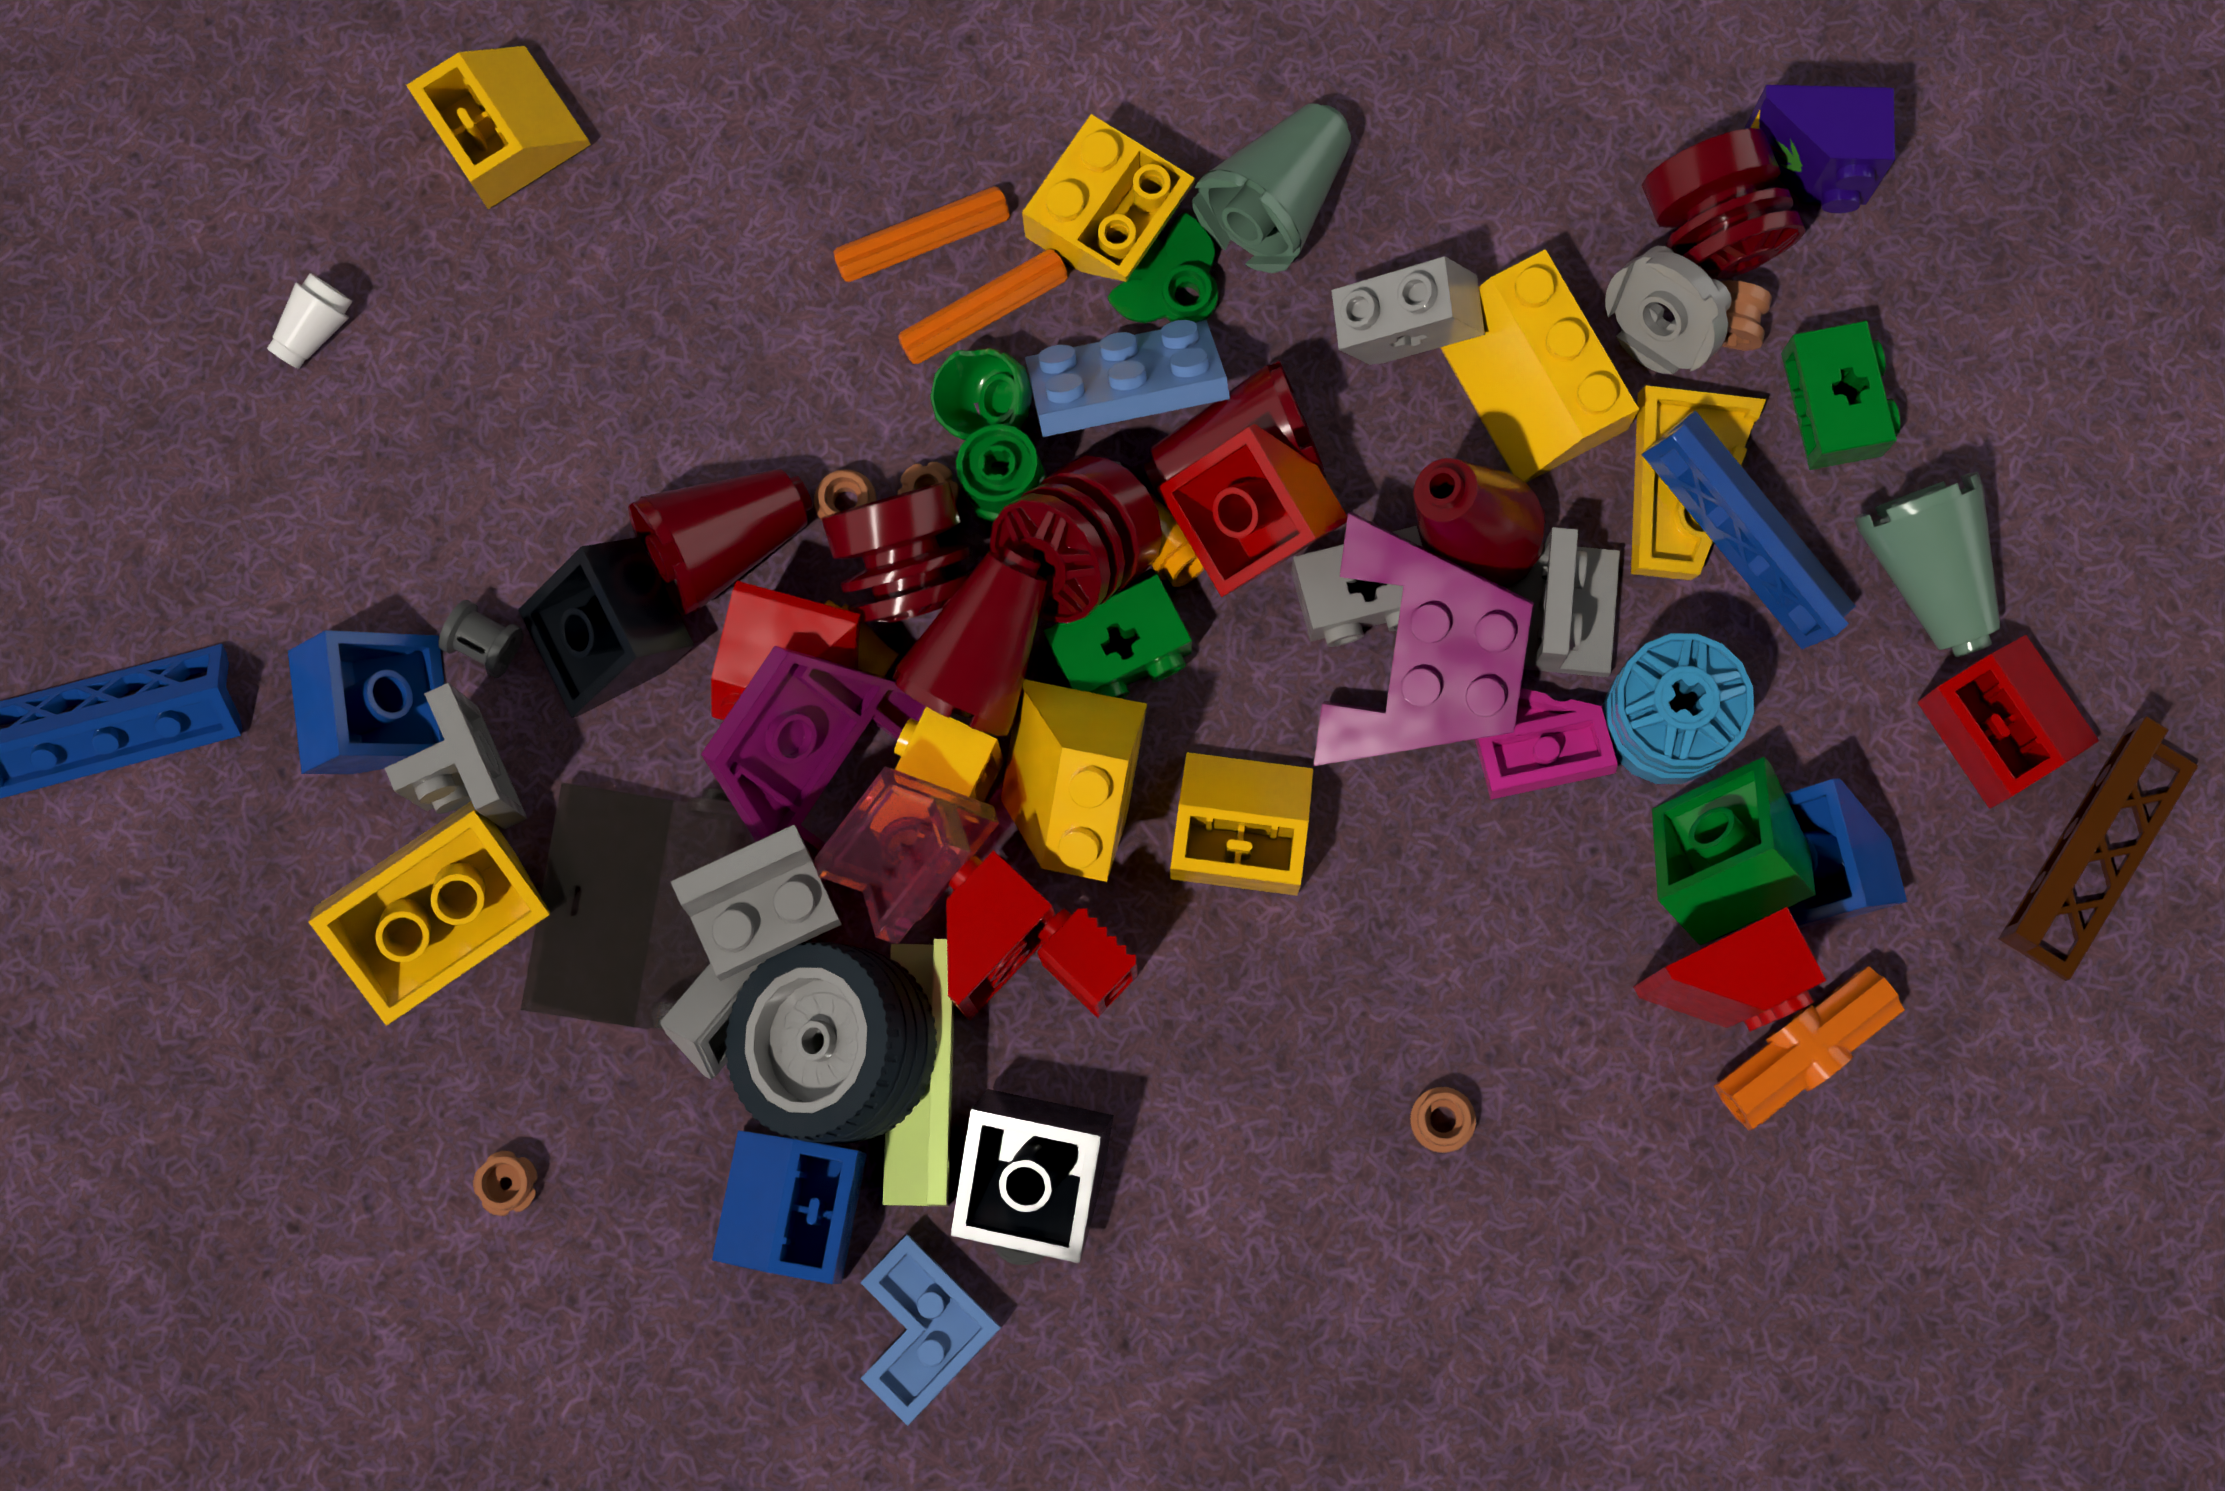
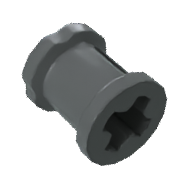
M463 600L453 609L444 623L439 637V648L449 654L458 651L485 665L486 672L490 676L499 678L506 672L521 646L524 634L521 627L515 624L505 627L478 613V606L475 603Z

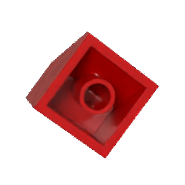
M1256 424L1248 426L1157 487L1162 499L1221 597L1257 579L1347 523L1348 518L1318 466Z

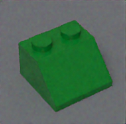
M1765 756L1652 809L1658 901L1699 946L1816 895L1810 847L1774 769Z

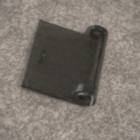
M561 784L541 898L547 906L550 915L537 923L535 927L521 1011L665 1032L661 1026L662 1019L710 964L692 920L680 905L671 881L736 852L746 845L748 828L724 790L704 788L701 798H690L688 802L574 784Z

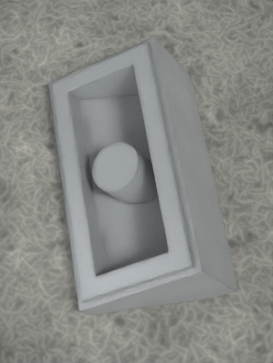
M766 960L722 981L717 978L710 963L661 1021V1026L667 1036L696 1068L711 1080L717 1076L728 1062L725 1051H727V1046L725 1045V1038H727L726 1029L729 1025L728 1018L732 1013V1005L736 1002L737 994L741 991L743 983L749 979V975L757 969L759 964L764 963Z

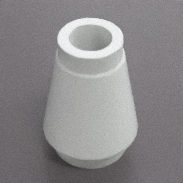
M309 273L302 285L297 282L295 283L273 334V340L267 349L286 363L300 369L304 361L308 360L349 319L345 312L353 301L325 281Z

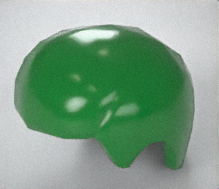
M992 348L957 350L950 354L934 374L930 400L935 419L951 435L966 440L970 434L984 426L1003 424L1020 429L1029 415L1032 388L1025 367L1007 352L1001 353ZM978 402L980 415H978L974 403Z

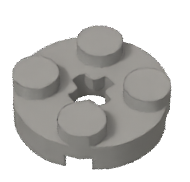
M1655 246L1645 254L1632 259L1614 275L1608 285L1605 307L1608 318L1615 313L1617 322L1622 329L1616 335L1618 341L1633 359L1655 372L1674 374L1680 368H1691L1690 372L1700 368L1718 352L1727 335L1728 319L1726 311L1731 306V296L1727 287L1722 282L1711 279L1704 270L1691 260L1675 254L1665 246ZM1658 303L1665 305L1673 313L1675 319L1671 323L1662 317L1664 309Z

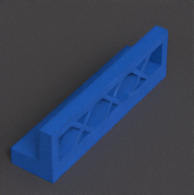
M1696 411L1684 417L1641 454L1801 649L1836 636L1849 624L1844 617L1856 605Z
M223 644L0 701V725L17 721L10 727L0 729V799L241 736L242 724L240 714L226 688L229 662ZM207 671L206 676L184 681L190 675ZM140 689L133 695L123 697L129 691ZM78 705L72 711L61 713L68 707Z

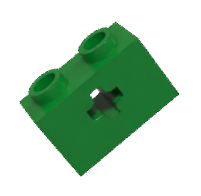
M1857 322L1792 335L1782 350L1781 355L1809 470L1884 456L1897 441L1896 436L1900 433V415L1895 401L1892 398H1886L1881 378L1885 374V355L1879 340H1872L1868 322ZM1837 385H1840V389L1844 395L1834 394L1833 390L1836 388ZM1853 394L1855 400L1852 402L1851 405H1849L1848 399L1845 395Z
M1158 574L1110 597L1109 600L1100 604L1085 618L1068 624L1057 623L1043 630L1045 643L1068 688L1121 699L1129 695L1127 685L1147 675L1150 676L1152 682L1164 680L1182 670L1186 666L1183 658L1192 654V640ZM1120 636L1124 643L1135 641L1131 644L1132 656L1123 660L1117 652L1108 654L1111 651L1110 639Z

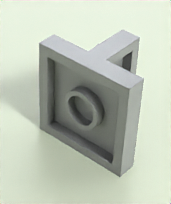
M1552 527L1544 543L1541 556L1524 578L1506 588L1534 602L1524 669L1609 677L1612 664L1620 551L1577 547V529Z
M450 683L424 693L444 737V741L385 767L384 769L394 791L425 811L434 808L437 814L454 811L472 801L477 812L504 830L526 820L527 816L479 707Z
M795 825L671 881L680 905L690 916L712 968L720 981L842 925L813 858Z

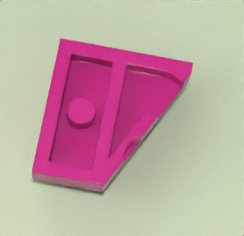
M1524 688L1521 689L1514 733L1475 739L1490 800L1615 774L1618 767L1602 706L1573 699L1557 701L1546 693Z

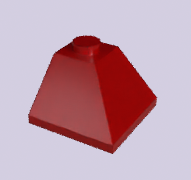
M736 581L732 590L711 676L712 717L720 720L726 718L775 645L858 669L861 614Z

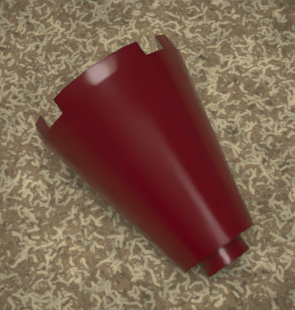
M1280 360L1264 366L1229 391L1230 399L1212 403L1151 447L1154 460L1145 463L1144 466L1158 499L1161 498L1157 490L1158 486L1253 424L1258 425L1316 464L1324 478L1326 477L1319 453L1304 415H1302L1294 395H1292L1294 391Z
M1454 458L1436 460L1427 465L1418 475L1414 485V501L1423 548L1504 588H1508L1528 574L1541 556L1544 546L1542 542L1544 522L1546 523L1545 511L1537 496L1524 481L1501 470Z
M775 469L641 496L639 500L629 504L628 511L635 537H640L646 551H649L678 614L683 616L691 612H697L807 525L806 512L812 509V501L803 481L797 475L789 478L782 469Z
M1009 546L1005 547L1002 555L988 552L897 665L893 675V679H897L895 685L917 702L947 718H950L951 713L954 712L964 717L973 718L969 725L973 729L997 736L1008 735L1015 720L1047 584L1046 578L1037 573L1041 562Z

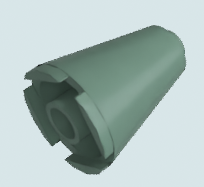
M1306 104L1204 174L1195 186V188H1198V193L1192 199V205L1201 226L1204 227L1215 244L1226 251L1229 241L1232 240L1254 255L1245 263V265L1254 270L1268 273L1287 270L1299 256L1351 145V135L1344 116L1338 110L1328 105Z
M1978 472L1961 476L1965 488L1960 489L1958 483L1946 487L1943 481L1876 506L1877 514L1883 518L1872 522L1870 515L1861 513L1854 518L1858 531L1937 649L1952 648L1955 657L1971 654L1992 645L1989 634L2000 629L1984 489Z

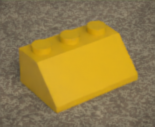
M1546 249L1490 277L1479 286L1485 335L1443 346L1440 349L1514 476L1526 483L1629 429L1639 408Z
M470 801L316 905L308 923L387 1026L550 915V912L511 845L495 823L477 812L472 801Z

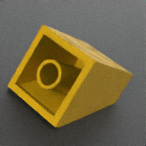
M1024 679L1012 726L1001 801L1042 869L1107 882L1127 819L1147 709L1146 703Z

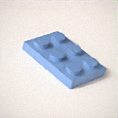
M1177 320L1164 325L1160 330L1135 335L1127 332L1113 333L1104 337L1100 342L1076 347L1054 345L1045 348L1037 355L1025 357L1042 437L1230 399L1227 376L1207 320L1197 323L1190 320Z

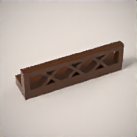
M2147 716L2126 727L1998 938L2065 981L2070 980L2198 767L2197 764L2162 744L2161 742L2169 729ZM2152 757L2176 771L2164 793L2145 797L2140 796L2137 782ZM2158 802L2147 820L2143 805ZM2132 808L2139 835L2132 846L2108 850L2105 839L2107 831L2120 810ZM2126 855L2115 873L2111 858ZM2100 861L2107 888L2099 900L2076 904L2072 889L2088 863ZM2093 909L2086 923L2082 926L2079 911ZM2068 914L2075 941L2065 958L2061 960L2040 947L2039 944L2056 916Z

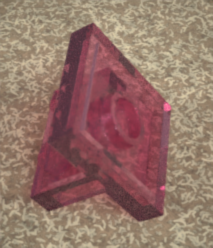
M885 766L816 855L814 863L818 877L863 892L875 937L899 944L915 922L921 920L949 887L948 883L954 874L974 856L998 826L999 821L994 806Z

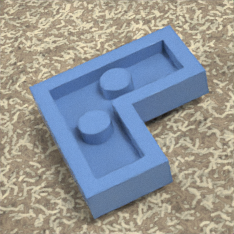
M906 1235L861 1281V1284L907 1330L860 1379L907 1426L921 1414L1002 1328L910 1235Z

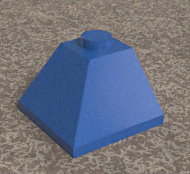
M1840 778L1824 781L1785 794L1810 847L1816 894L1788 907L1798 928L1859 916L1908 902L1891 839Z

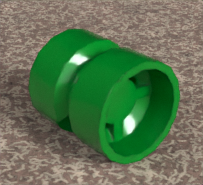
M1008 425L984 426L970 434L960 446L956 459L957 477L978 518L991 528L993 522L1005 506L1021 498L1025 492L1039 486L1047 478L1036 448L1029 437L1016 427Z

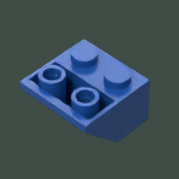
M738 1130L712 1261L827 1284H842L867 1154L852 1149Z

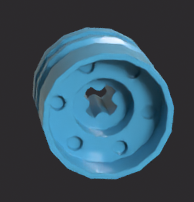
M1670 633L1646 643L1627 661L1613 680L1602 705L1616 759L1631 774L1655 784H1684L1710 772L1745 738L1754 715L1753 685L1743 663L1722 643L1700 634ZM1688 696L1694 704L1689 711L1683 709L1676 713L1671 709L1669 703L1674 697L1682 699Z

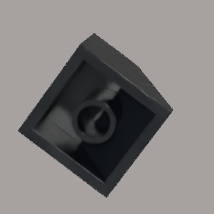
M640 537L581 546L518 609L571 718L578 717L666 672L694 646Z
M987 1089L970 1112L951 1236L1080 1263L1104 1176L1114 1115Z

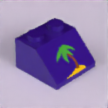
M1766 85L1744 129L1755 128L1764 130L1781 172L1778 179L1803 203L1822 204V209L1829 213L1852 212L1857 210L1860 205L1867 204L1895 161L1894 88Z

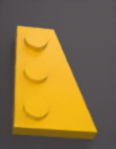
M1647 385L1638 392L1637 406L1639 411L1636 424L1631 574L1693 580L1701 574L1713 542L1641 454L1684 417L1696 411L1737 462L1742 465L1747 452L1745 448L1754 422L1761 415L1766 399Z

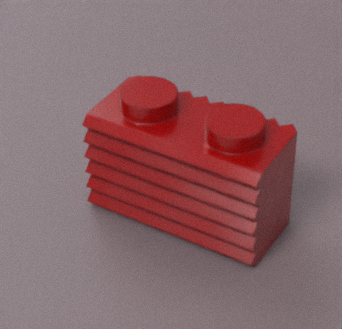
M1065 908L1062 909L1038 934V938L1042 941V946L1037 953L1042 966L1097 1018L1138 977L1136 954H1127L1126 945H1118L1117 936H1109L1107 927H1099L1097 917L1090 918L1088 908H1078L1073 914Z

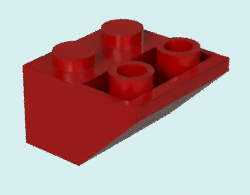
M2027 635L1989 654L1939 685L1917 702L1989 809L2011 798L2099 742L2097 736Z

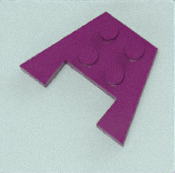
M1349 512L1339 577L1403 586L1386 710L1324 701L1321 707L1313 766L1514 733L1534 602L1353 512Z
M775 645L713 735L701 756L754 840L757 842L795 825L824 883L840 859V853L801 826V823L870 721L892 738L898 740L907 721L910 718L919 721L926 706L900 690L895 685V679Z

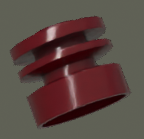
M1747 128L1730 131L1686 148L1662 162L1646 176L1642 183V188L1659 227H1680L1671 234L1665 243L1667 248L1671 249L1675 254L1694 262L1711 279L1732 278L1756 269L1796 244L1806 232L1798 212L1789 211L1794 204L1789 190L1784 188L1767 189L1775 182L1781 172L1764 130Z
M1083 456L1065 464L1045 478L1039 486L1028 490L1021 498L1005 506L993 522L990 548L991 552L1002 555L1005 547L1009 546L1041 562L1037 573L1046 578L1047 584L1039 617L1046 621L1068 624L1087 617L1100 604L1109 600L1115 591L1126 587L1149 568L1158 557L1162 540V529L1158 509L1149 492L1128 469L1107 458Z
M949 481L876 500L821 518L833 559L863 557L866 569L849 576L841 582L843 593L872 587L874 597L848 607L849 611L861 614L860 623L867 621L896 622L944 608L974 571L947 575L944 566L970 557L968 546L965 545L939 547L936 540V535L953 528L961 522Z

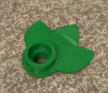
M1182 213L1171 226L1166 242L1156 239L1127 282L1118 285L1108 295L1107 299L1112 307L1126 319L1139 323L1153 322L1163 318L1170 322L1190 320L1197 323L1207 320L1216 308L1218 289L1215 280L1209 274L1215 257V248L1204 227L1190 215ZM1189 287L1198 293L1199 298L1192 305H1182L1176 300V293L1182 288Z

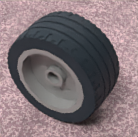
M832 942L798 944L759 964L757 969L749 975V979L743 983L741 991L737 994L736 1002L732 1005V1013L728 1018L729 1025L726 1029L727 1038H725V1045L727 1046L725 1054L728 1060L727 1069L730 1071L729 1077L734 1084V1091L738 1093V1098L745 1105V1109L753 1114L752 1117L755 1120L760 1121V1124L771 1131L806 1142L854 1143L875 1138L895 1128L896 1124L904 1121L905 1117L913 1111L914 1106H917L920 1102L919 1099L924 1095L925 1088L930 1082V1075L934 1070L933 1063L936 1060L935 1048H937V1041L935 1035H937V1030L934 1026L935 1018L932 1016V1007L927 1001L928 997L923 993L921 985L916 982V978L909 974V971L902 967L901 964L876 951Z

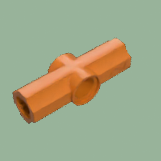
M1870 966L1863 968L1835 988L1828 997L1815 1007L1812 1004L1808 1005L1793 1016V1021L1778 1032H1772L1766 1037L1767 1044L1713 1087L1733 1116L1748 1131L1753 1130L1768 1120L1780 1108L1786 1106L1787 1102L1805 1089L1808 1092L1834 1075L1854 1057L1851 1054L1853 1050L1902 1013L1905 1009L1899 1000L1898 993L1885 977L1879 975Z

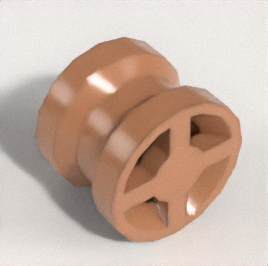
M1731 280L1720 281L1727 287L1731 296V306L1726 311L1728 330L1722 346L1742 351L1760 348L1765 335L1760 322L1761 317L1770 309L1772 299L1770 292L1752 283Z

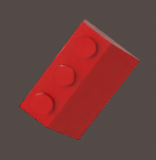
M994 850L983 861L976 855L971 857L948 883L953 889V893L946 899L948 997L969 1021L1042 946V941L1038 938V934L1055 916L1053 906Z
M1785 907L1662 968L1635 985L1634 989L1640 999L1725 1028L1744 1021L1749 1032L1814 1003L1808 990L1827 980L1788 907Z

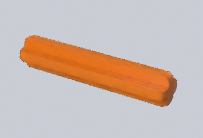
M993 186L839 246L833 251L834 260L841 277L846 282H851L1005 222L1010 217L1009 207L1000 188Z
M1054 249L1045 250L901 331L898 338L904 353L913 364H919L1064 283L1068 278L1065 264Z

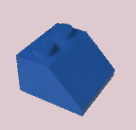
M325 630L288 650L301 774H356L381 770L444 741V737L424 694L444 685L438 635Z

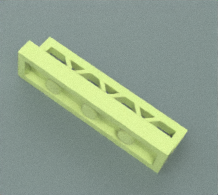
M934 939V945L891 944L890 959L905 967L909 971L908 973L916 978V982L921 985L923 993L928 997L927 1001L932 1007V1016L935 1018L934 1026L937 1030V1035H935L937 1048H935L936 1060L933 1063L934 1070L931 1072V1079L925 1088L924 1095L919 1099L920 1102L917 1106H914L913 1111L905 1117L904 1121L896 1124L895 1128L885 1133L883 1205L949 1207L954 1003L948 997L947 939Z

